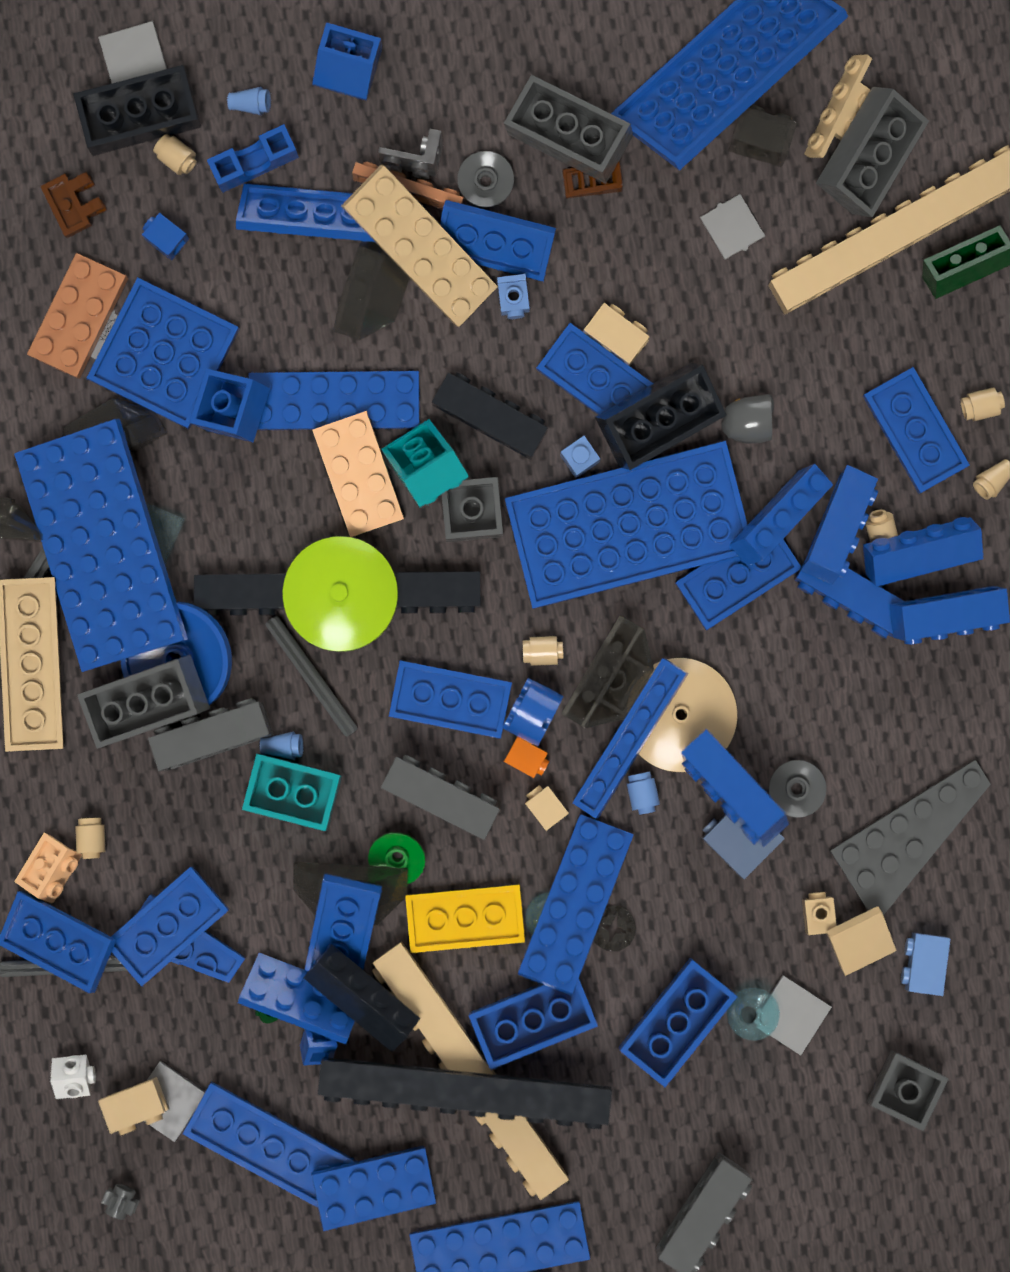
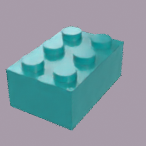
M430 419L381 449L419 507L433 503L439 495L449 489L458 487L464 479L469 477L453 449Z
M256 754L242 810L328 831L343 775Z

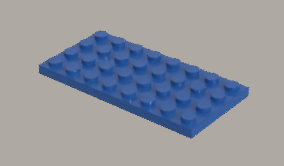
M736 0L611 114L630 123L634 137L680 171L849 16L843 7L832 0Z
M114 419L14 453L52 577H55L56 591L81 671H88L187 640L185 628L120 419Z
M726 441L646 461L632 470L619 468L505 498L533 609L737 557L738 554L729 544L748 525Z

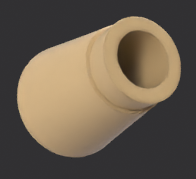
M1004 459L976 476L973 486L981 497L988 500L999 494L1010 479V461Z

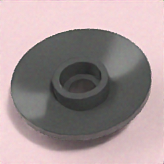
M481 151L474 153L465 159L459 168L458 187L463 197L471 204L484 208L494 207L506 200L512 191L514 184L512 167L503 156L495 152ZM483 177H489L491 184L483 186L480 181Z
M801 760L789 761L782 764L773 773L769 783V795L787 816L796 818L806 817L816 812L823 804L826 796V782L820 770L813 764ZM795 783L800 784L802 787L801 793L797 795L791 790L792 785Z

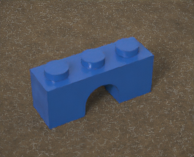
M283 124L260 135L259 140L252 146L239 151H234L231 148L207 159V162L223 193L299 157Z

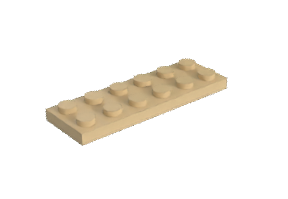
M380 165L341 205L457 327H460L498 287L384 165Z
M55 577L0 580V657L5 752L63 749L64 737Z

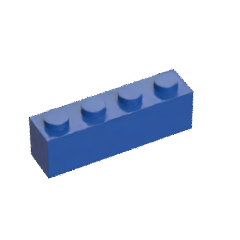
M816 464L799 470L729 544L730 547L747 566L764 560L833 484Z
M846 465L838 477L801 571L831 585L838 577H844L850 562L846 561L849 553L853 554L859 542L856 533L858 529L862 530L869 517V514L865 513L868 505L872 506L877 497L878 490L874 488L878 478Z
M960 517L953 522L929 525L926 529L905 531L889 539H875L871 543L863 544L866 575L877 587L982 560V530L971 517Z
M849 568L844 577H838L832 585L801 571V569L799 570L794 580L799 583L797 587L809 595H813L814 592L824 597L822 602L835 610L838 607L848 611V618L859 624H862L863 621L873 626L871 631L885 639L888 635L893 637L890 604L904 602L902 599L879 586L876 587L871 581Z
M996 586L890 604L893 638L904 640L905 644H918L922 642V638L931 637L932 640L948 638V633L954 632L957 635L973 634L976 628H982V630L986 631L996 630L1000 628L999 624L1010 623L1007 589Z

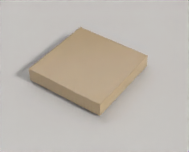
M878 906L826 931L845 976L897 951Z

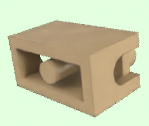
M603 303L583 332L630 366L649 341L650 336L646 334L648 330L637 321L631 323L623 317L625 313L614 304H611L609 307Z
M157 1077L103 1097L98 1101L110 1134L119 1131L120 1135H124L136 1130L135 1124L146 1121L147 1125L163 1119L162 1114L169 1110Z

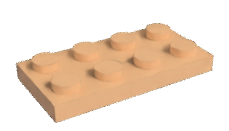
M367 411L313 429L350 537L404 519Z

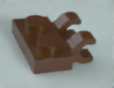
M87 172L80 174L72 180L66 174H63L40 186L66 238L91 227L92 224L89 218L107 211L99 197L84 205L81 204L76 193L95 186Z

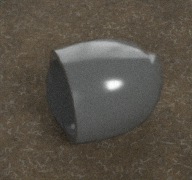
M772 395L745 397L730 403L725 408L727 415L721 421L724 434L734 441L746 444L763 443L772 440V412L774 408Z

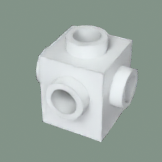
M87 1055L52 1058L51 1084L56 1099L91 1095V1084L96 1082L95 1067L89 1065Z

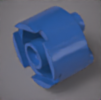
M528 678L509 713L503 729L531 744L539 746L564 696Z

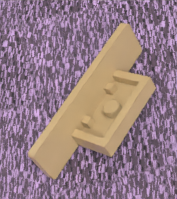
M853 55L846 63L845 72L840 82L835 86L827 108L820 116V123L815 133L809 138L808 147L805 151V155L809 158H823L834 136L839 140L843 138L869 94L870 89L861 83L872 60L869 55Z

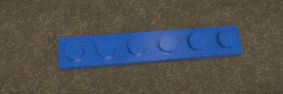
M662 658L574 799L573 804L595 819L599 818L689 673L669 660Z

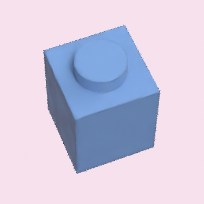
M585 436L560 452L561 458L576 479L600 462L599 456Z

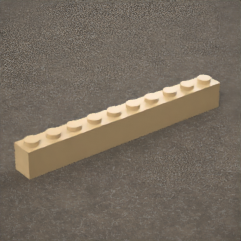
M1005 146L993 154L995 158L988 162L982 159L969 167L970 172L962 176L960 173L950 176L944 181L946 185L937 190L935 186L928 188L920 194L921 199L913 203L910 200L901 203L895 207L897 212L887 217L885 213L877 216L870 221L872 225L862 230L861 227L850 231L846 234V240L837 243L836 240L828 243L821 248L822 253L813 257L812 254L804 256L796 262L797 267L789 271L785 267L772 275L773 280L770 281L768 286L784 315L1010 192V147Z
M402 941L373 962L375 968L372 972L381 984L386 982L392 990L390 993L421 1018L413 1030L420 1029L425 1037L422 1040L424 1046L431 1055L436 1052L442 1060L439 1063L441 1069L496 1075L493 1069L490 1070L482 1053ZM486 1113V1117H475L481 1125L485 1123L492 1131L489 1134L490 1139L498 1149L501 1147L505 1149L509 1155L506 1158L507 1163L515 1173L518 1171L522 1173L526 1179L522 1183L532 1197L536 1194L542 1200L569 1180L567 1173L533 1125L526 1121L527 1117L515 1116V1120L498 1119V1114Z

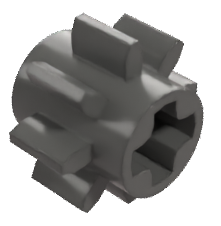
M116 1184L114 1189L108 1188L101 1201L102 1204L107 1205L105 1213L120 1220H124L127 1214L132 1216L139 1204V1200L134 1198L136 1191L123 1184Z

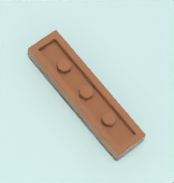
M356 162L352 172L353 180L364 183L378 166L369 162H364L363 164ZM390 171L418 202L443 209L446 200L463 204V197L455 190L444 188L442 191L433 188V185L425 180L418 179L415 182L406 179V176L400 172Z

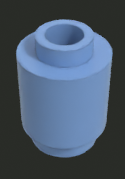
M650 772L628 776L629 783L627 784L632 810H638L639 815L655 812V806L660 805L655 779L651 778Z

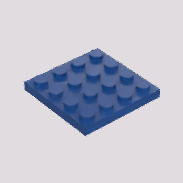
M137 277L87 379L190 429L192 424L189 422L206 369L219 371L240 329Z

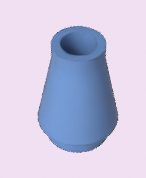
M257 87L229 93L227 103L229 110L263 115L264 112L270 111L271 97L268 89Z
M293 731L261 738L260 753L261 755L295 760L296 757H302L303 755L302 735L295 734Z

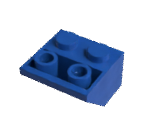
M326 22L318 49L312 84L367 101L383 48L381 38Z

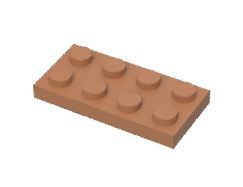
M76 253L27 355L80 379L126 285L128 277Z

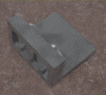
M430 129L428 137L423 136L420 148L422 156L379 147L378 155L381 165H384L389 171L401 173L402 170L413 172L412 175L420 179H429V176L436 177L443 146L441 131Z

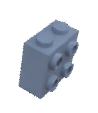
M726 814L718 821L713 818L702 829L705 834L701 838L742 879H745L785 839L779 833L763 848L759 842L753 845L743 834V830L740 828L742 824L739 821L734 824Z

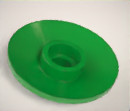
M392 832L384 834L374 841L369 850L368 863L372 873L383 883L392 886H403L414 882L422 874L425 866V853L420 843L412 836L405 833ZM399 852L403 857L397 859L393 856V853Z

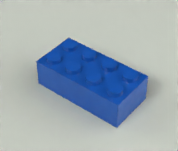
M707 729L680 752L684 759L681 764L684 766L687 774L695 782L699 779L703 782L701 786L713 802L716 803L720 800L723 803L720 805L723 808V812L734 824L737 821L742 824L740 828L743 830V834L753 845L759 842L764 848L789 825L784 811Z
M689 958L618 1048L630 1060L662 1086L666 1087L738 996Z
M579 979L573 995L544 984H538L469 1012V1018L490 1070L598 1026Z

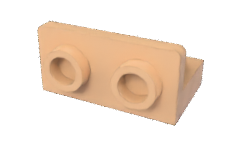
M43 833L14 882L38 899L53 903L62 893L63 887L71 873L76 870L82 854L70 849L53 836Z

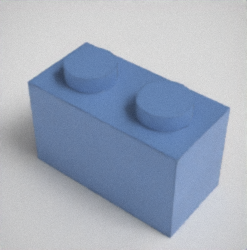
M912 932L911 938H907L905 943V955L909 956L908 967H903L901 973V984H905V990L943 996L950 938Z

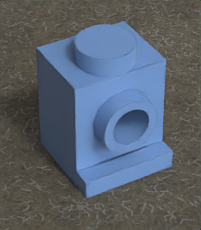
M526 274L497 277L501 316L507 315L508 319L523 318L524 313L530 310ZM511 292L519 294V298L516 301L509 299L508 295Z

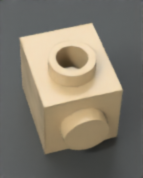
M825 892L809 893V899H802L805 932L807 935L826 934V931L837 926L834 898L826 897Z

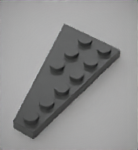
M976 760L968 763L829 850L867 911L877 906L883 915L888 911L991 785Z

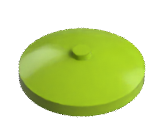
M351 537L325 538L306 547L291 563L283 584V604L293 628L309 643L329 651H353L375 641L390 625L398 602L397 581L388 561L370 544Z

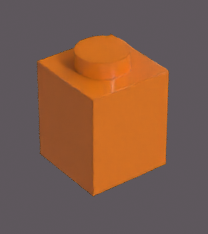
M517 737L504 760L505 763L532 778L536 774L542 776L550 761L545 759L548 754L547 752L520 737Z

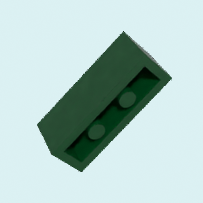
M999 225L924 259L922 278L935 299L1010 266V240Z

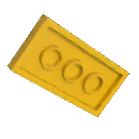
M520 884L405 895L410 953L525 942Z

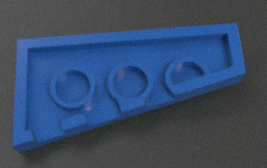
M150 894L139 912L156 897ZM205 931L171 962L178 965L181 964L197 972L229 983L246 957Z

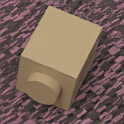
M539 785L526 795L529 801L525 804L546 831L569 814L548 786L542 789Z

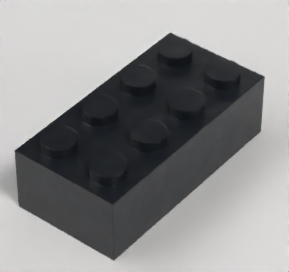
M184 65L73 94L86 145L92 156L160 139L165 134L171 136L202 128L189 77Z
M689 363L597 415L595 419L618 466L632 470L725 417L727 414L702 364Z

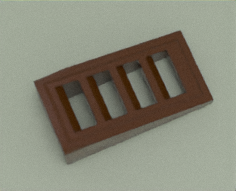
M618 162L612 172L613 183L605 184L601 182V185L596 186L595 178L589 176L590 187L585 188L583 174L585 173L575 168L562 170L566 198L622 192L620 162ZM572 175H577L579 189L577 190L573 189Z

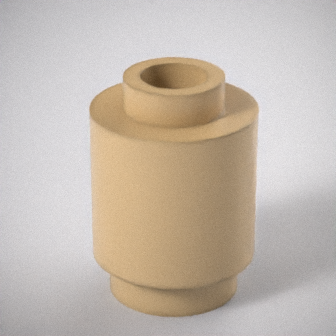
M168 134L163 135L159 139L153 150L157 154V159L178 175L188 174L197 162L195 160L196 153L175 136L170 137Z
M994 387L969 393L967 397L960 400L965 420L972 419L973 421L998 416L1001 415V409L1005 408L1002 392H997Z
M880 509L869 514L866 528L870 543L878 538L889 539L898 536L892 513Z
M557 636L530 637V640H523L524 663H531V666L558 665V659H563V642H557Z
M101 818L78 819V826H75L76 852L82 853L83 859L100 858V852H106L105 826L101 824Z

